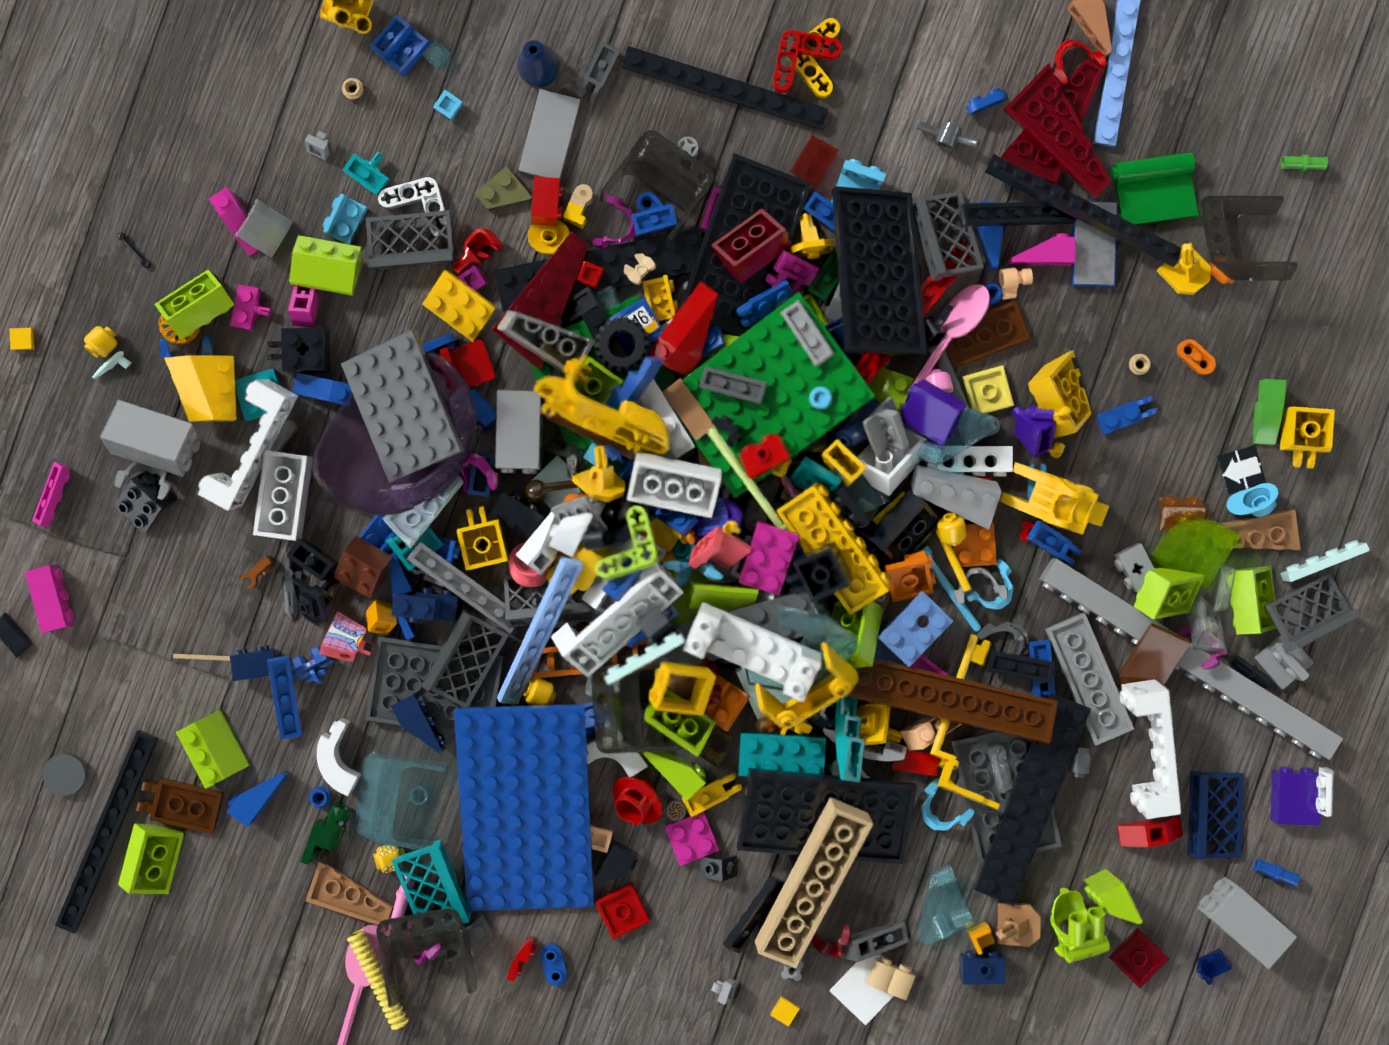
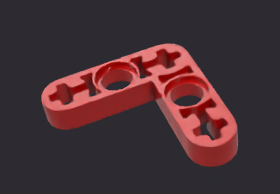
M795 30L786 31L781 38L773 78L774 90L778 93H786L790 90L798 54L835 60L840 56L842 50L841 43L835 38ZM789 37H793V41H795L792 43L791 52L786 51L788 41L785 40H788ZM808 40H814L817 43V48L815 50H808L805 43ZM821 42H824L823 47L825 48H823L822 52H819ZM830 45H835L834 49L838 51L830 54L829 49L826 48H830ZM783 57H790L792 65L784 67L781 65L780 60ZM782 72L786 73L785 82L788 84H785L784 87H779L780 83L776 81L781 80Z

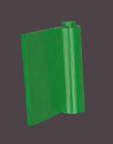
M1187 152L1115 163L1114 167L1111 168L1110 174L1111 179L1115 181L1121 218L1133 224L1142 225L1197 217L1198 209L1191 176L1195 169L1193 153Z

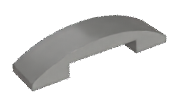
M834 723L832 727L824 728L823 733L836 744ZM889 740L886 741L885 747L877 744L865 745L863 758L878 761L903 760L907 747Z

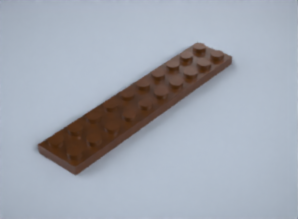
M875 658L873 666L855 668L859 680L850 693L846 695V697L1046 744H1049L1051 741L1058 701Z

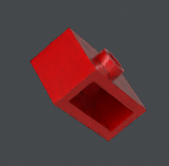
M534 176L532 225L557 226V219L562 218V206H558V200L563 199V186H559V178Z
M773 433L762 438V443L756 446L753 443L742 449L743 452L739 456L750 478L755 479L792 460L781 436L778 434L775 436Z

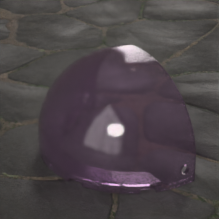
M425 353L464 451L389 483L355 397L352 395L326 428L313 459V473L316 480L344 506L372 515L403 513L414 509V506L425 501L428 503L453 482L466 464L464 462L469 450H472L477 429L476 407L467 382L441 356L434 353Z

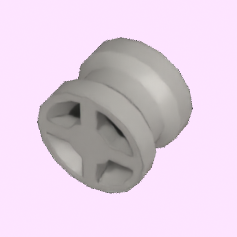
M692 137L682 138L677 146L678 156L683 161L694 160L698 155L697 141Z

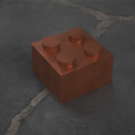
M355 536L343 550L333 578L358 591L360 594L371 598L382 585L393 557Z

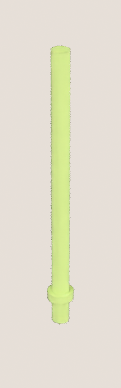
M715 428L708 431L709 436L774 525L788 530L785 523L749 477Z

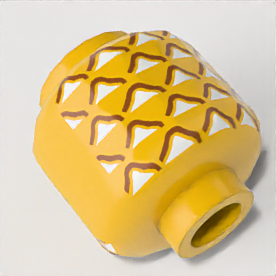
M395 842L378 847L376 853L373 854L377 870L381 869L383 873L395 871L392 858L404 855V848H399ZM403 862L399 863L401 868L403 866Z

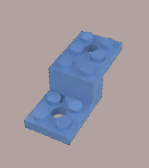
M921 591L893 621L888 620L881 627L874 658L910 667L953 620ZM921 615H925L928 618V624L925 627H919L917 624V619Z

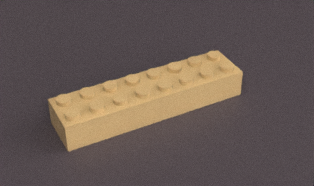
M830 797L755 939L758 954L794 968L798 966L873 825L867 812Z

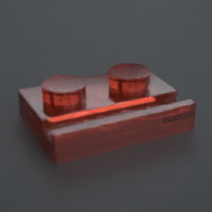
M812 134L790 173L812 183L811 185L816 188L836 156L838 149L821 139L819 140Z

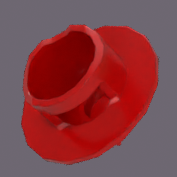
M623 777L614 783L615 808L618 816L623 821L638 825L641 822H656L661 817L663 808L657 796L658 792L647 779L638 780L632 777Z

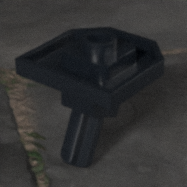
M335 573L321 587L318 585L312 587L299 578L292 580L298 609L306 620L317 627L328 620L326 605L333 599L329 594L340 583V581L333 578Z

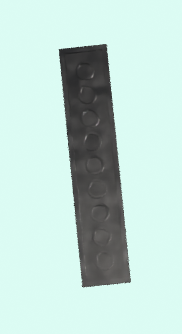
M699 227L608 246L607 248L588 250L585 253L580 269L584 261L604 268L597 288L590 287L594 294L635 285L624 274L625 264L634 269L639 264L634 256L635 254L643 253L645 256L650 257L656 265L655 270L649 271L642 278L641 284H643V281L662 278L663 275L672 278L691 274L703 240L701 229ZM548 259L494 270L503 312L509 308ZM575 280L569 298L588 286Z
M1051 692L1047 699L1058 701L1051 741L1049 744L1031 740L973 888L977 892L1013 906L1020 893L1091 710L1089 707Z

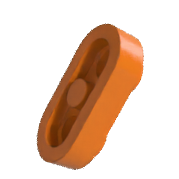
M1184 340L1177 346L1178 357L1197 374H1210L1215 369L1216 361L1214 357L1195 340ZM1185 347L1190 349L1189 354L1184 352ZM1201 361L1205 363V368L1200 367Z

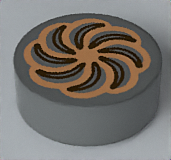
M674 799L666 805V816L671 821H681L686 816L687 809L683 801Z

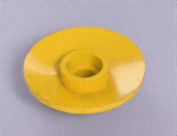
M557 219V226L531 225L528 230V241L537 252L552 255L570 232L568 227Z

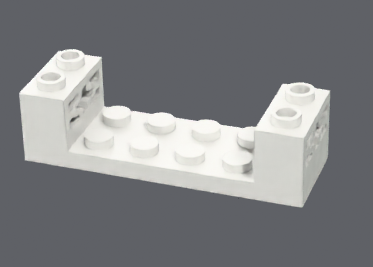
M255 380L249 384L246 390L248 395L245 400L264 409L268 413L262 416L259 422L261 427L258 433L255 432L250 440L252 445L249 451H246L241 457L240 462L242 464L239 470H236L232 477L223 472L203 477L199 484L200 490L198 495L227 511L243 506L262 469L264 451H271L298 398V395L270 380Z
M658 561L654 566L646 568L639 576L641 580L582 633L579 634L566 623L551 636L562 656L586 677L593 674L642 630L636 623L656 606L662 612L684 593L671 574Z
M702 602L683 648L684 651L702 659L707 651L784 685L783 694L802 702L821 665L820 652Z
M1155 679L1121 684L1122 691L1119 693L1121 703L1135 716L1147 715L1149 721H1151L1149 737L1153 741L1151 757L1155 761V769H1153L1155 782L1132 785L1133 792L1130 793L1131 803L1147 819L1181 814L1169 690Z

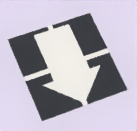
M1255 445L1217 456L1228 494L1266 483Z

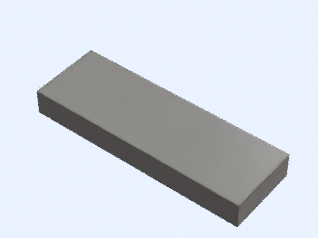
M799 300L781 312L816 367L835 355Z

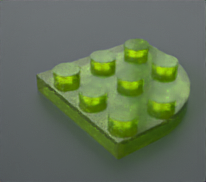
M1195 519L1179 523L1162 537L1150 559L1168 569L1204 575L1205 578L1201 586L1207 589L1241 535L1216 521L1208 519Z

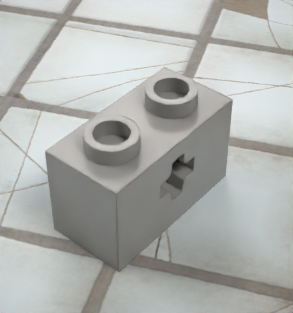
M1135 543L1114 554L1116 559L1114 564L1119 572L1122 571L1125 577L1123 580L1128 590L1137 593L1144 584L1146 573L1154 569L1141 543ZM1134 565L1138 566L1136 573L1132 572Z

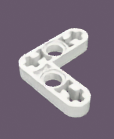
M430 177L385 188L378 195L379 203L386 209H394L422 201L425 212H429L430 204L435 202L440 205L439 211H445L439 186ZM427 183H430L431 186H434L433 188H431L430 193H428L427 190L420 191V193L422 194L421 196H419V192L416 188L417 185H419L420 189L426 188ZM406 188L414 190V196L410 199L403 197V191ZM396 191H398L401 199L399 201L397 197L390 200V204L383 201V199H386V194H389L391 197L397 196ZM446 216L439 218L442 226L446 225ZM435 220L432 224L438 228L437 222ZM430 226L431 233L436 237L439 232Z

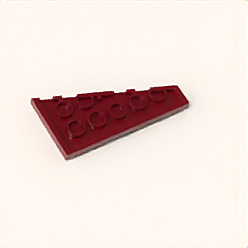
M1087 59L1068 78V82L1061 87L1080 123L1083 121L1105 68ZM1024 130L1000 156L1053 184L1057 183L1063 169Z
M1048 63L1003 111L1081 187L1095 198L1111 181L1100 160L1097 159L1090 140H1087L1076 113L1062 92V86L1056 80L1052 67Z
M573 231L568 234L491 329L539 371L542 370L545 361L499 331L497 327L507 311L518 312L558 327L588 245Z

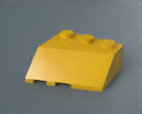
M1073 350L1044 365L1028 383L1029 390L1038 403V408L1051 409L1054 412H1059L1062 407H1069L1071 409L1069 413L1071 417L1065 424H1061L1056 418H1053L1056 421L1054 438L1076 433L1092 414L1085 389L1080 388L1079 376L1081 375L1079 368H1074L1072 358H1075Z
M180 356L164 358L189 422H233L236 420L234 356Z

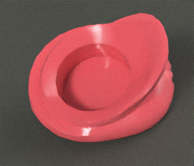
M526 542L520 543L513 548L509 556L511 576L521 586L538 587L547 581L546 576L552 567V563L542 575L538 574L516 556Z

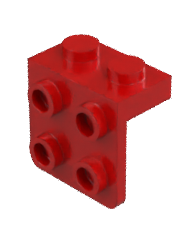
M479 339L453 349L446 347L439 350L441 356H438L442 368H446L448 376H445L449 388H453L454 391L459 392L495 379V372L482 340Z

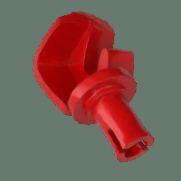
M476 229L464 242V254L451 266L461 275L473 263L481 265L483 263L481 259L492 260L493 258L485 253L486 249L491 248L500 252L503 250L502 242L490 229Z

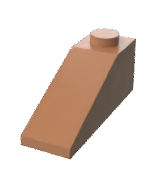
M1103 0L1071 1L1067 7L1068 11L1095 49L1101 51L1104 57H1107L1112 51Z

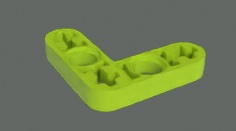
M633 506L627 512V520L635 549L600 560L596 565V572L603 580H612L652 567L657 563L659 557L648 514L642 507ZM636 513H639L641 515L639 516L640 523L642 524L641 526H639L638 522L634 519L636 517ZM640 532H648V537L645 541L637 540ZM643 547H647L649 553L653 554L650 555V560H646L645 558H643L646 556V552ZM625 558H632V565L628 568H623L622 561ZM606 565L610 567L607 574L603 572Z

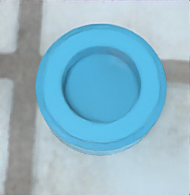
M817 387L810 394V402L817 409H826L832 403V394L824 387Z

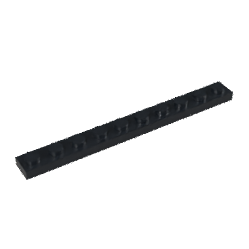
M630 46L627 47L622 63V69L821 131L828 112V108Z
M995 154L992 155L984 173L1172 267L1177 264L1182 248L1174 243H1170L1156 234Z
M142 730L136 731L55 926L73 934L78 931L159 737Z

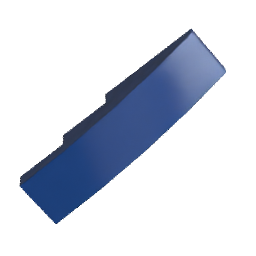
M657 356L645 357L639 371H630L623 385H614L605 406L618 411L623 401L635 402L651 383L663 360Z
M392 553L390 576L393 595L408 594L415 591V587L404 564L395 553ZM398 617L406 640L417 636L412 622H409V618Z

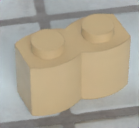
M883 956L880 959L874 957L865 980L867 985L907 1000L916 977L911 972L912 968L900 964V966L893 965L892 960Z

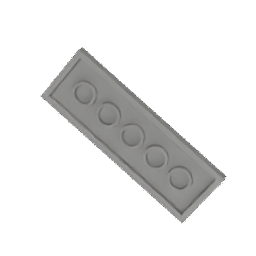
M1080 613L1045 628L1075 702L1091 708L1085 726L1093 745L1096 746L1134 730L1126 708L1120 701L1118 689L1086 614Z

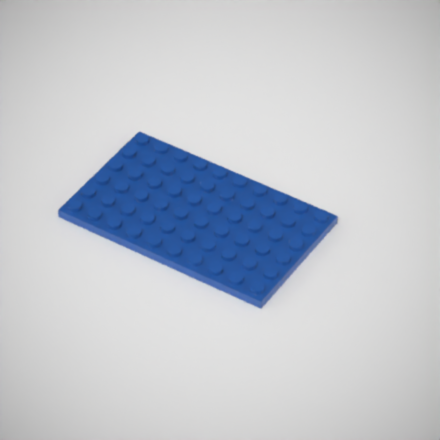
M585 704L455 708L454 718L467 911L594 907Z

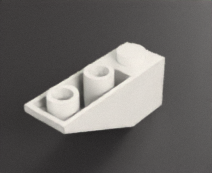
M552 512L516 554L517 557L540 575L553 562L558 552L557 549L549 546L553 538L549 534L555 524L558 526L560 524Z

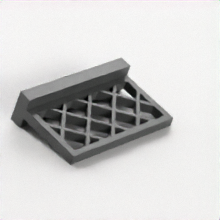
M961 191L929 197L918 195L913 200L914 220L932 282L940 281L943 277L980 271L984 268L972 227H963L961 229L954 225L952 221L955 216L960 218L959 210H955L946 204L949 199L957 198L959 206L965 203ZM934 202L941 208L936 214L929 209L927 203ZM943 208L953 214L950 221L939 215ZM935 220L946 225L943 233L934 228L933 223ZM948 227L959 233L956 240L945 235ZM961 235L969 239L970 246L968 248L957 242ZM941 239L952 245L948 252L940 248L939 242ZM954 247L965 253L961 260L950 254ZM967 254L975 259L976 265L969 266L963 262ZM947 258L958 264L955 269H946L945 261Z
M450 210L366 218L369 250L368 268L373 271L456 262ZM446 216V225L440 231L432 223L437 217ZM419 218H423L427 222L421 232H418L411 226ZM402 220L406 224L400 234L391 228L395 221ZM381 222L386 226L379 236L372 232V223ZM430 226L439 232L432 242L423 236ZM409 228L418 234L411 244L402 238ZM388 230L397 236L390 246L381 239ZM443 235L448 239L449 249H439L434 244ZM421 237L429 243L424 251H418L413 247ZM400 239L408 245L403 253H397L392 249ZM380 241L387 249L382 255H375L374 247Z
M1330 573L1265 606L1286 643L1282 645L1285 653L1297 650L1359 617L1356 609L1350 610ZM1322 581H1326L1329 586V592L1321 590ZM1307 589L1315 592L1314 600L1306 597ZM1320 595L1327 597L1326 606L1319 603ZM1292 597L1300 600L1298 608L1291 605ZM1333 600L1339 604L1340 611L1332 609ZM1305 602L1312 605L1311 614L1304 611ZM1274 606L1284 607L1283 616L1277 613ZM1318 608L1325 611L1324 619L1317 617ZM1290 610L1297 613L1296 622L1288 619ZM1303 616L1310 619L1309 627L1301 624ZM1287 624L1295 627L1293 636H1290L1288 633Z
M504 575L505 620L507 626L531 625L539 607L535 608L530 603L536 596L543 599L544 596L540 592L546 585L549 586L548 580L537 590L533 587H527L533 592V595L526 601L519 596L526 587L521 586L514 592L509 588V581H514L511 575ZM577 589L574 594L568 597L557 622L592 619V610L588 603H576L572 600L578 592L584 595L586 591ZM515 598L523 603L520 609L510 610V604Z
M463 609L422 682V687L429 691L432 690L464 708H468L509 634ZM472 621L481 625L483 633L470 635L469 627ZM484 627L488 628L490 631L485 632ZM497 633L502 636L498 644L489 646L486 635ZM484 636L487 647L475 650L472 639ZM470 640L473 651L460 654L458 648L460 643ZM456 650H457L458 656H454V657H453V655L455 654V652H456ZM488 650L490 654L489 661L479 664L476 653ZM474 654L477 665L465 669L462 658ZM459 659L462 670L450 673L448 664L450 661ZM478 669L479 679L469 683L466 672ZM463 673L466 684L454 687L451 676ZM449 677L451 689L443 691L436 687L439 680ZM468 687L470 695L466 702L457 698L456 690Z

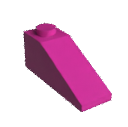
M226 187L208 198L247 255L250 257L257 253L258 249L235 236L236 232H239L238 230L241 225L244 224L243 221L247 219L248 214L234 192Z
M1066 233L1056 234V237L1012 257L1007 261V265L1071 266L1075 263V237H1069V234Z
M294 285L288 309L293 326L314 327L318 311L319 289Z

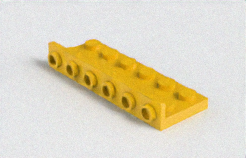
M817 481L810 488L777 509L776 512L791 532L799 534L797 542L805 553L833 541L836 542L854 580L849 587L835 592V595L851 615L888 592L891 587V579L886 572L880 570L876 557L873 554L870 555L865 549L866 544L863 539L857 537L853 532L854 527L851 522L843 518L839 505L831 501L826 487L823 484L820 485Z

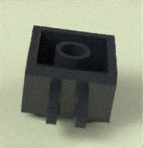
M324 327L281 328V341L267 342V347H282V354L267 355V360H282V371L286 373L330 372V330ZM308 347L309 351H306L304 355L303 349Z
M835 541L797 557L793 562L797 572L785 578L787 583L801 578L803 584L795 586L791 591L793 594H797L807 590L812 601L819 600L849 587L854 580Z

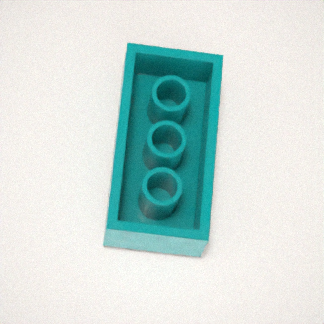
M740 730L738 775L748 776L749 768L824 775L826 738L824 735L817 734L800 735L798 733H785V735H781L780 732Z

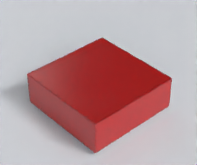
M584 261L576 281L596 289L604 268Z

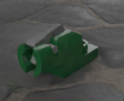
M334 803L325 819H318L314 823L300 861L301 863L309 865L313 860H317L321 851L319 847L333 850L341 841L348 839L353 817L352 808Z

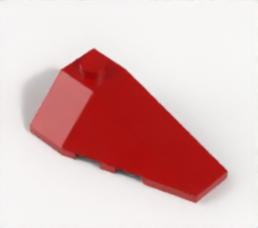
M700 282L661 333L648 354L662 359V364L665 367L685 376L690 375L702 359V350L708 337L709 324L713 318L719 294L703 282Z

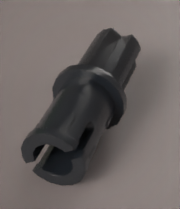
M1236 656L1232 661V665L1249 680L1264 689L1270 686L1272 679L1258 670V666H1252L1240 656Z

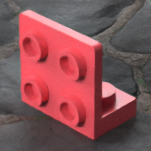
M717 526L693 546L688 565L696 569L702 563L705 564L708 560H711L725 570H728L750 553L751 547L733 535L729 537L722 528Z

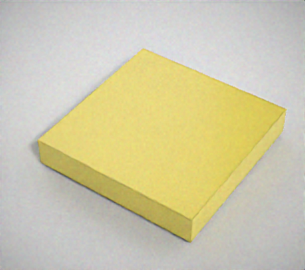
M1003 365L962 377L973 417L1015 406Z

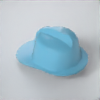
M1263 483L1239 491L1228 499L1227 509L1236 515L1267 516L1277 506L1275 500L1278 496V489L1273 484Z

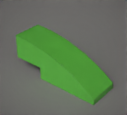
M1259 380L1258 402H1255L1253 444L1275 445L1282 420L1287 380Z

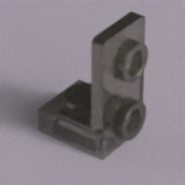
M558 440L550 441L549 444L541 447L543 452L567 457V478L572 479L573 475L587 471V460L583 458L587 452L586 449L578 448V445L575 444L565 445Z

